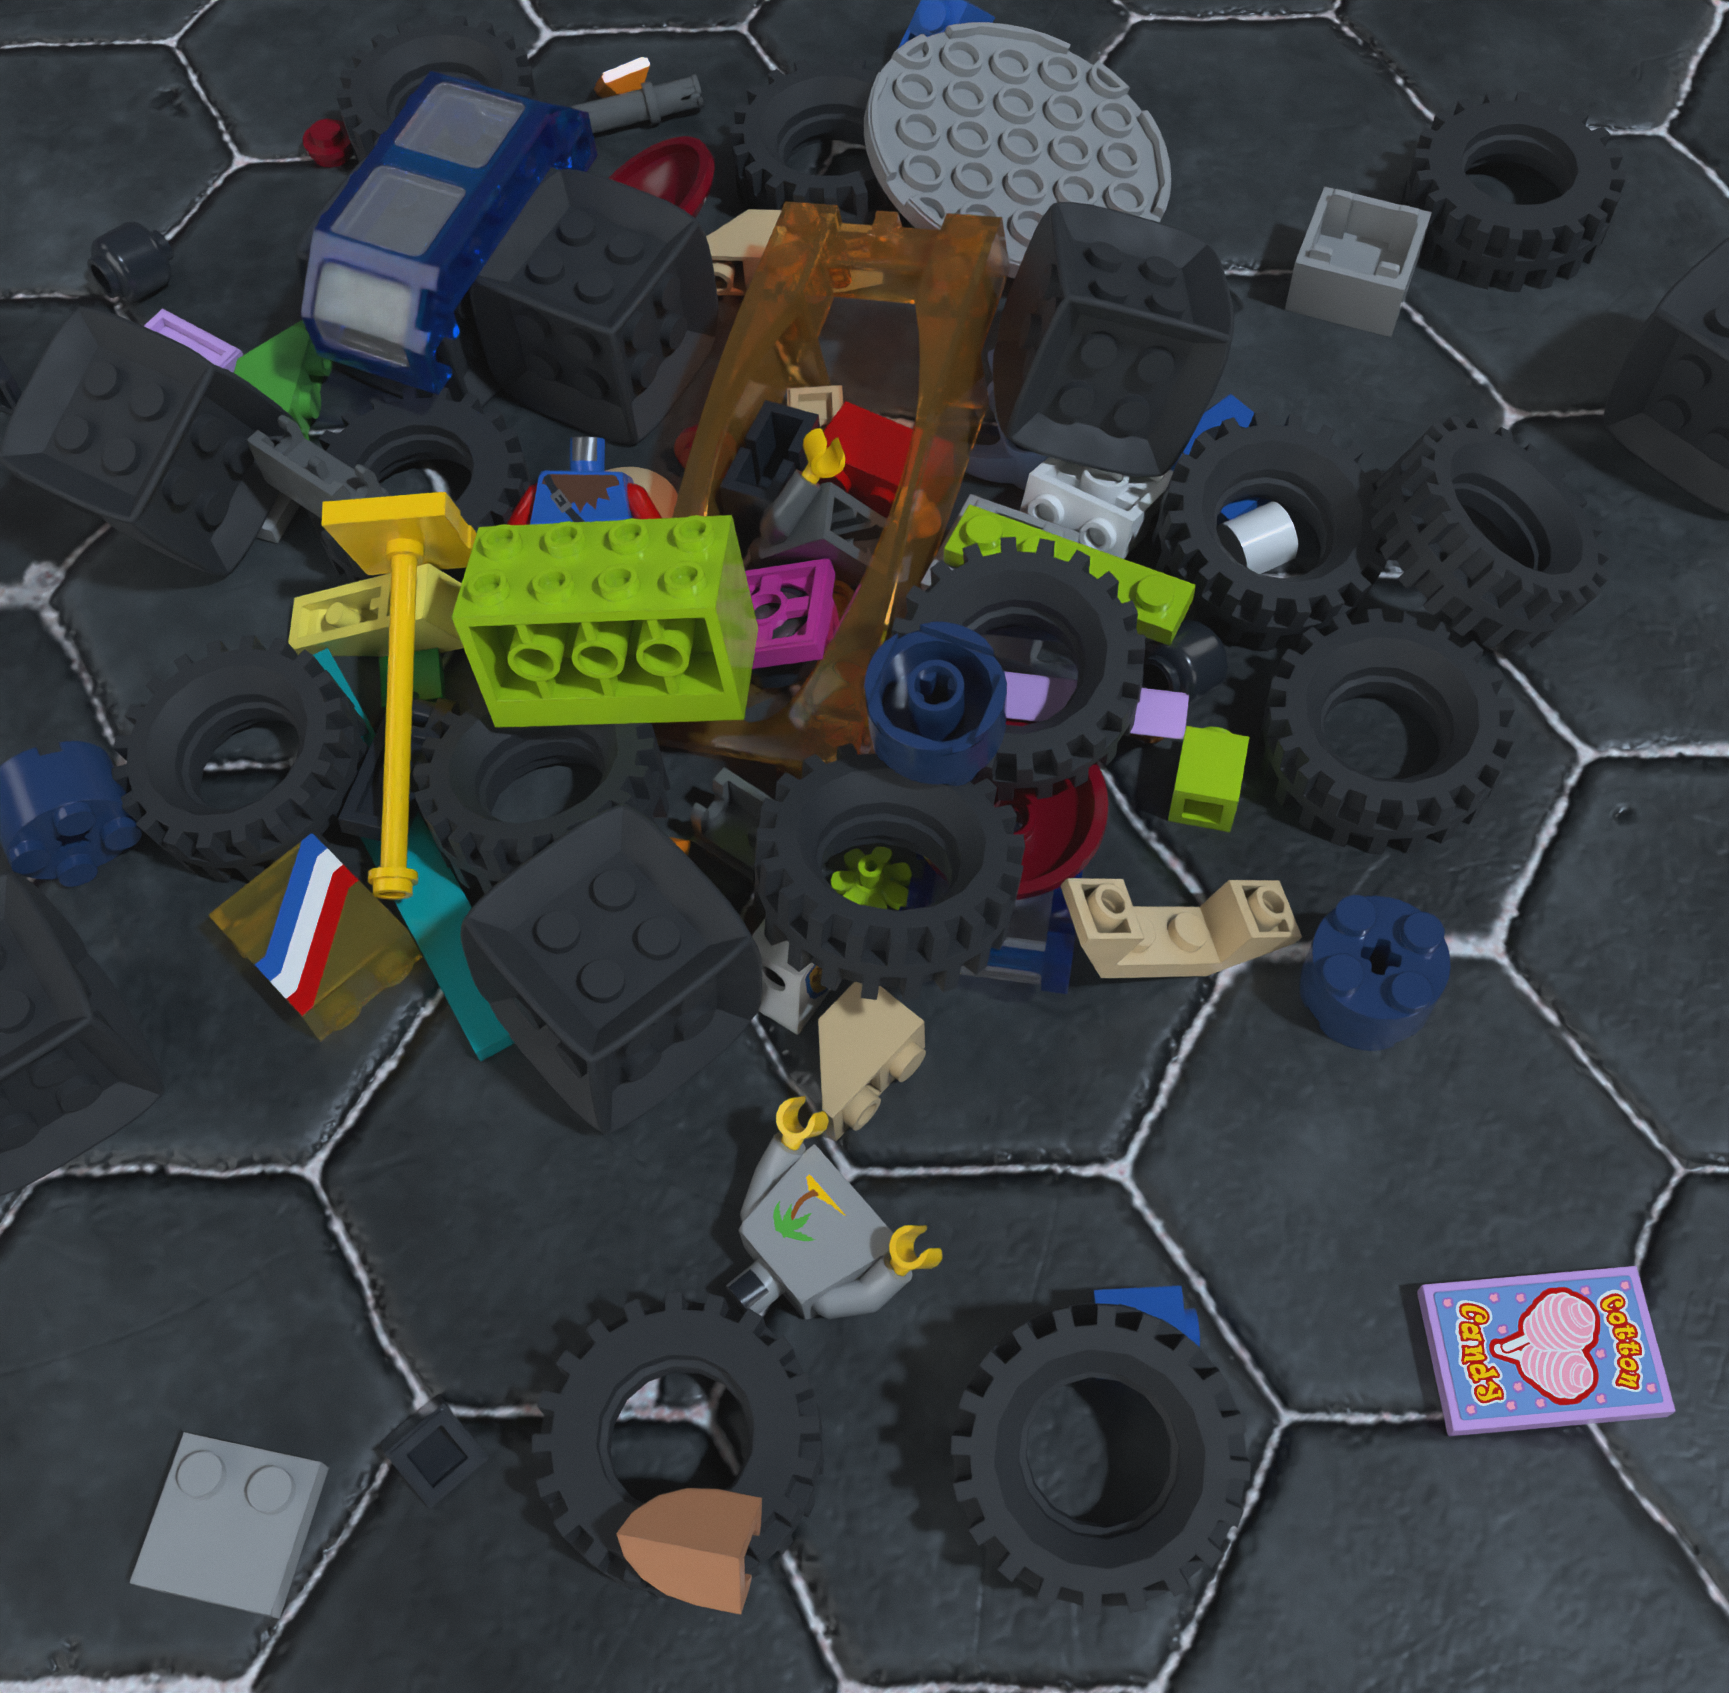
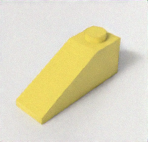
M429 563L417 566L414 651L438 648L440 653L462 649L463 645L452 620V614L462 583ZM391 573L295 597L288 643L298 655L304 649L313 655L328 648L332 656H388Z

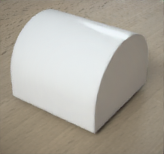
M1277 502L1267 503L1226 521L1217 527L1221 544L1236 562L1258 574L1296 559L1298 550L1296 530L1286 510Z

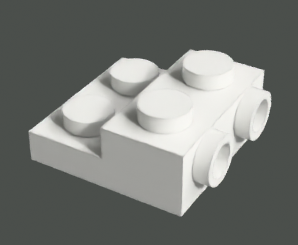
M1048 457L1029 473L1020 512L1080 532V544L1124 559L1146 537L1151 519L1159 509L1173 471L1169 470L1163 476L1158 477L1127 476Z

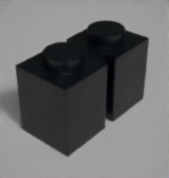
M768 400L764 401L745 437L746 448L740 447L720 485L724 515H732L736 533L752 538L761 537L760 521L764 515V510L768 504L777 499L796 470L803 472L809 463L803 448V439L811 430L820 428L819 414Z

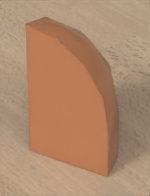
M685 1488L656 1496L634 1510L616 1533L623 1556L643 1580L665 1595L696 1606L741 1615L752 1575L745 1574L744 1556L752 1535H760L762 1498L719 1489Z

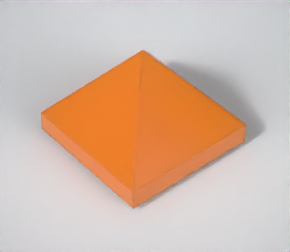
M641 57L602 73L594 87L597 96L606 98L641 89V83L645 82L650 67L648 59Z

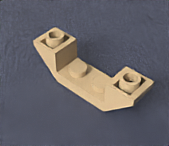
M1067 878L1060 885L1081 947L1101 978L1208 976L1295 944L1302 938L1279 880H1228L1200 907L1133 906L1123 879Z

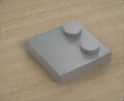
M184 1432L133 1571L130 1584L280 1619L329 1467L319 1461Z

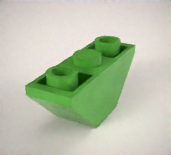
M303 319L238 358L233 373L252 384L288 412L299 425L304 438L309 440L308 434L312 419H317L320 415V390L324 376H329L331 373L332 356L325 347L314 320Z

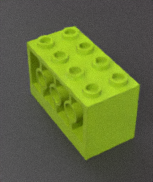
M695 515L682 518L660 519L630 518L596 522L566 521L553 524L531 525L502 524L478 528L452 614V620L495 728L744 720L758 635V624L732 515Z

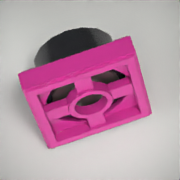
M819 559L745 571L758 624L751 683L763 688H781L798 683L811 675L823 663L826 653L838 651L835 635L841 633L837 607L832 597L836 573L830 559Z

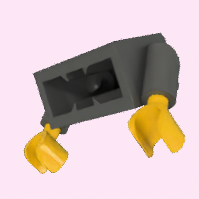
M820 428L811 430L803 439V448L809 463L803 472L800 470L794 472L777 499L768 504L764 510V515L760 521L761 537L754 538L750 545V557L755 568L760 569L812 560L830 559L836 573L833 589L893 582L896 555L905 547L902 543L903 539L906 536H922L932 528L933 516L926 501L920 500L917 492L914 490L901 493L892 504V509L898 519V522L893 524L833 483L819 484L820 478L836 476L843 470L845 454L838 437L827 448V441L823 430Z

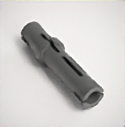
M693 74L690 77L654 86L651 81L641 83V89L558 110L552 109L549 110L557 143L561 144L563 141L650 120L651 125L661 123V117L695 108H704L703 97L699 94L702 92L697 75Z

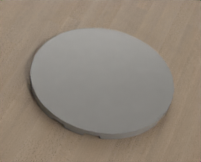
M990 22L948 25L945 32L929 37L920 34L906 42L893 53L892 59L877 74L864 115V139L867 155L874 174L889 200L919 232L950 254L974 266L1015 278L1036 227L1053 203L1076 202L1091 204L1160 222L1167 208L1171 191L1170 160L1165 142L1153 117L1148 110L1141 111L1127 94L1130 87L1100 61H1097L1095 65L1090 64L1083 58L1068 51L1071 44L1048 34L1024 27Z

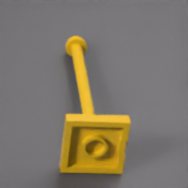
M446 492L325 501L322 503L321 525L367 575L391 573L380 867L368 871V883L373 885V896L382 899L399 900L410 898L413 896V886L418 884V872L407 868L417 566L429 563L439 570L467 568L477 534L473 527L468 525L460 515V510Z

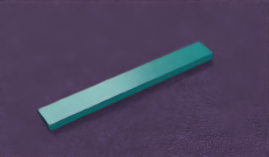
M326 648L313 654L324 670L330 673L355 705L354 709L365 721L369 733L361 736V738L370 748L376 734L331 652ZM357 766V771H358V772H359L361 766ZM417 811L408 833L407 868L418 872V884L413 886L412 897L394 900L481 1062L514 1044V1041L498 1021L489 1002L480 994L473 981L461 942V925L472 907L453 872L446 866L419 811ZM360 837L376 868L380 867L381 841Z

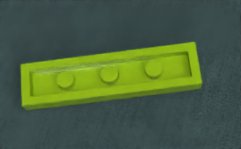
M971 504L968 505L944 547V562L956 568L964 564V547L977 543L983 556L1001 553L1000 538L1016 537V548L1020 552L1036 553L1040 538L1055 541L1054 557L1069 562L1076 550H1079L1090 556V574L1099 579L1106 572L1110 571L1119 581L1117 597L1121 603L1133 601L1138 612L1137 633L1169 646L1194 598L1195 584Z

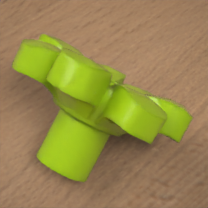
M876 847L870 855L866 856L861 850L856 848L844 855V863L848 871L834 872L831 878V887L838 894L859 905L887 909V905H889L893 909L902 910L910 900V892L905 886L912 882V873L907 863L900 862L891 865L893 857L892 851L889 848Z

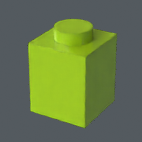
M1186 726L1168 821L1225 832L1231 831L1239 802L1249 742L1248 736L1232 734L1220 727L1197 728Z

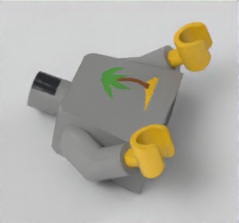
M806 1096L785 1100L779 1106L776 1114V1123L780 1132L773 1136L759 1161L740 1212L742 1225L739 1228L741 1240L744 1248L755 1262L725 1287L744 1313L750 1308L759 1314L782 1294L805 1320L811 1319L818 1314L827 1319H836L875 1313L912 1279V1270L932 1269L938 1266L942 1260L941 1248H929L917 1257L914 1252V1242L920 1234L927 1230V1226L904 1225L893 1233L815 1144L806 1150L803 1143L804 1139L821 1135L827 1129L829 1121L825 1111L814 1113L808 1121L807 1127L803 1128L798 1120V1111L805 1103Z

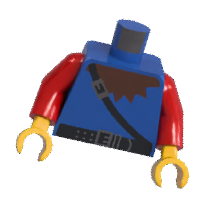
M571 437L570 471H541L538 482L527 488L513 510L507 524L531 525L553 524L566 521H617L630 518L660 519L662 516L645 488L634 484L632 477L623 472L605 471V439L598 437Z

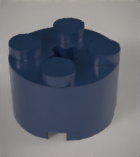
M948 622L920 624V630L908 633L898 638L897 633L886 640L875 652L868 665L864 689L869 731L874 751L891 769L910 780L926 784L964 785L973 780L976 773L993 759L1002 744L1006 730L1007 681L1005 673L994 655V649L985 638L975 631Z
M65 741L58 742L62 750L60 752L40 756L35 747L13 756L0 766V842L14 872L35 879H59L63 886L74 887L94 879L98 873V866L111 861L125 849L135 845L141 839L142 832L136 825L137 821L121 806L123 805L121 797L126 794V791L112 778L111 768H115L109 754L101 747L88 742Z
M1351 895L1338 902L1337 907L1330 911L1320 923L1304 961L1299 980L1302 1001L1307 1008L1308 1006L1320 1022L1318 1027L1334 1041L1347 1047L1365 1051H1380L1394 1047L1395 1043L1407 1039L1421 1030L1443 993L1450 975V954L1444 939L1445 929L1441 921L1433 914L1422 912L1406 902L1390 897Z

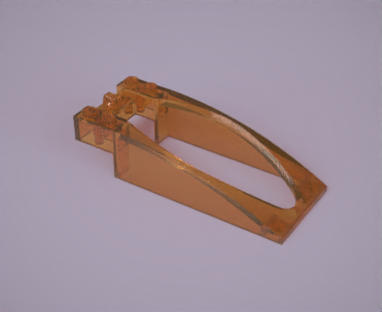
M785 202L745 294L717 367L692 444L672 518L695 515L725 516L720 485L740 447L746 448L745 437L764 401L768 400L781 404L787 388L831 386L818 337L834 297L915 304L919 330L920 374L915 421L908 455L889 516L865 573L824 649L823 659L817 661L808 678L791 701L769 719L755 722L724 720L652 723L658 745L801 769L803 768V760L814 754H817L826 764L836 761L837 747L853 743L858 755L869 753L872 740L869 731L864 689L868 665L878 648L892 637L891 630L895 617L905 618L907 614L906 595L913 585L921 589V582L938 553L970 460L969 456L974 448L989 404L981 351L1010 272L1002 217L946 213L941 229L931 230L902 227L898 212L876 211L873 225L842 223L838 205Z

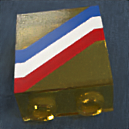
M313 833L209 914V917L227 941L244 959L247 957L299 1013L320 1041L324 1040L333 1031L349 1026L359 1016L364 1005L383 989L393 987L403 981L411 972L413 964L422 958L408 930Z

